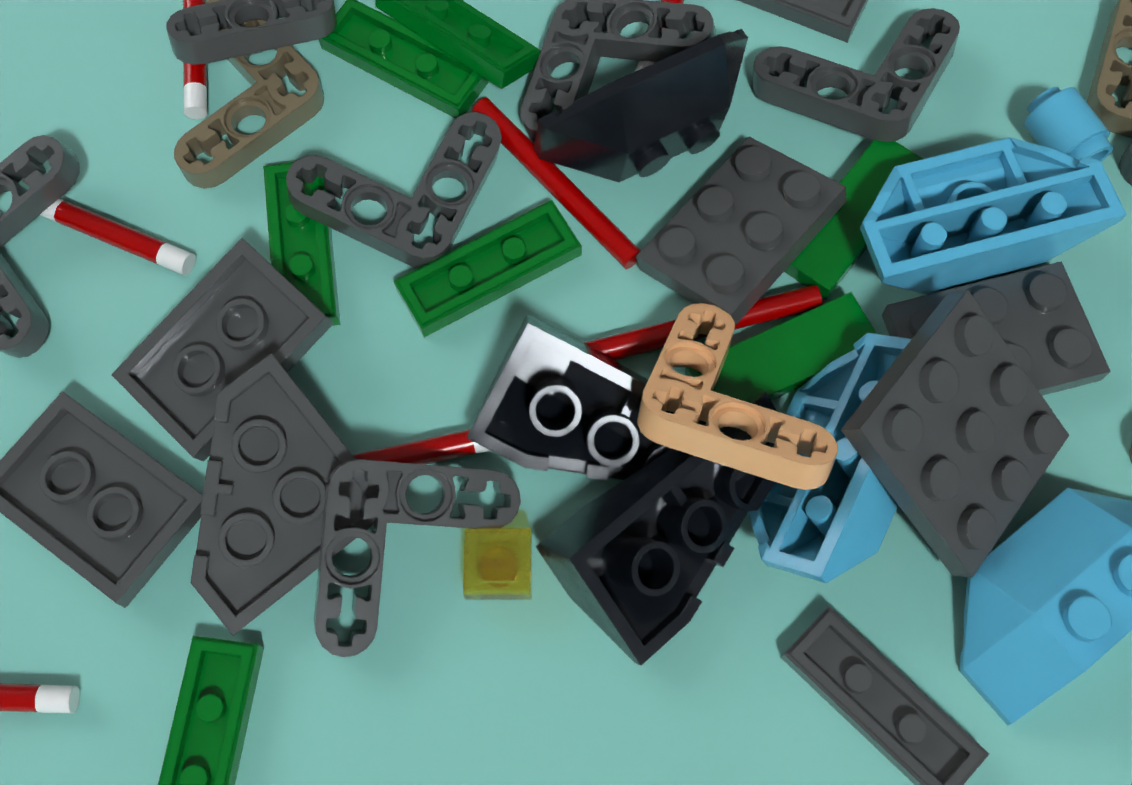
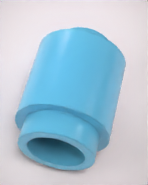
M1052 87L1038 95L1029 104L1027 110L1030 114L1024 121V127L1038 145L1056 149L1078 160L1083 156L1101 162L1113 151L1114 147L1107 139L1110 131L1076 88L1069 87L1060 90L1059 87Z

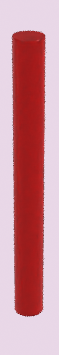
M489 98L480 99L474 105L472 112L485 114L496 122L501 131V144L625 269L634 266L637 263L636 256L641 250L554 163L539 159L534 151V143Z
M814 284L762 297L738 322L734 330L817 308L822 305L820 290ZM676 319L596 339L584 344L613 360L650 352L664 347ZM699 334L694 340L707 337V335Z

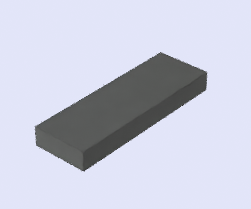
M829 606L781 657L784 662L914 785H964L989 755L984 748Z

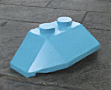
M1009 137L894 166L871 209L864 218L860 230L881 283L927 295L1041 265L1119 223L1127 214L1101 161L1083 156L1078 160L1056 149Z
M866 333L853 344L854 350L829 363L796 390L785 414L825 428L835 438L838 444V454L830 475L822 486L816 489L803 490L775 482L757 511L748 512L759 543L758 549L761 560L767 566L828 583L878 552L898 504L841 429L911 339ZM797 453V454H799V455H801V456L809 457V456L804 455V454H802V453Z
M1067 488L991 551L973 577H967L963 619V650L960 653L959 671L1007 726L1017 721L1084 673L1132 630V501Z

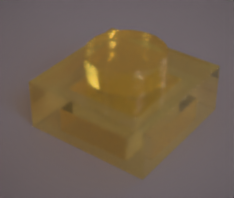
M531 528L465 529L463 596L465 600L532 599Z

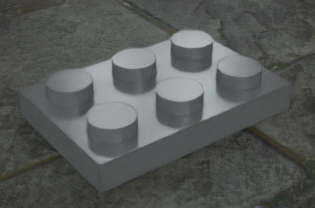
M749 136L638 253L636 259L639 270L694 304L705 303L719 307L731 315L736 326L847 202L846 186Z
M241 238L111 375L193 458L204 462L210 456L217 393L271 353L288 373L334 322L250 244Z
M1062 261L888 304L882 313L889 336L912 339L947 293L968 289L1042 396L1101 381L1111 372Z
M63 391L0 460V513L107 597L124 608L131 603L201 518L200 511L203 497L201 493Z

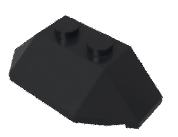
M743 29L716 35L617 79L575 100L564 110L559 112L557 110L540 118L534 144L535 153L539 159L619 183L636 174H639L640 177H648L661 170L671 158L685 151H689L690 154H696L707 149L719 138V130L730 108L748 40L747 35Z

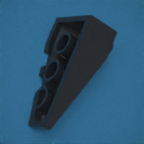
M529 314L526 315L500 364L467 435V439L524 468L542 471L555 469L585 474L587 478L606 481L608 478L625 480L672 449L649 440L640 432L637 425L643 390L648 379ZM699 420L698 424L706 426L705 421Z
M758 392L746 400V402L777 411L766 392ZM720 428L724 435L732 439L742 441L752 439L747 432L739 428ZM766 441L765 445L774 447V443ZM671 449L586 504L540 542L536 548L568 596L634 663L641 666L691 621L702 603L697 598L699 592L715 566L724 567L735 549L729 543L748 512L757 511L775 482Z

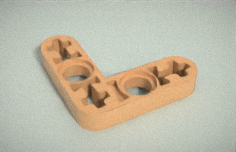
M698 303L684 307L678 314L643 390L637 419L640 432L657 444L792 488L808 490L816 489L825 484L838 454V444L833 435L815 423L714 392L713 390L729 352L735 322L730 314L715 305ZM699 334L707 335L705 345L694 341V339ZM678 366L692 368L699 371L702 376H686L672 368ZM699 420L705 421L706 426L698 424ZM720 428H739L747 432L752 439L744 441L732 439L724 435ZM766 441L774 443V447L765 445ZM797 453H802V454L807 455V456H809V457H804V456H801V455H799V454H797Z

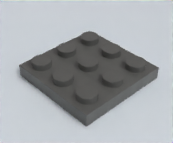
M968 289L947 293L841 429L951 575L973 577L1069 437L1068 432Z

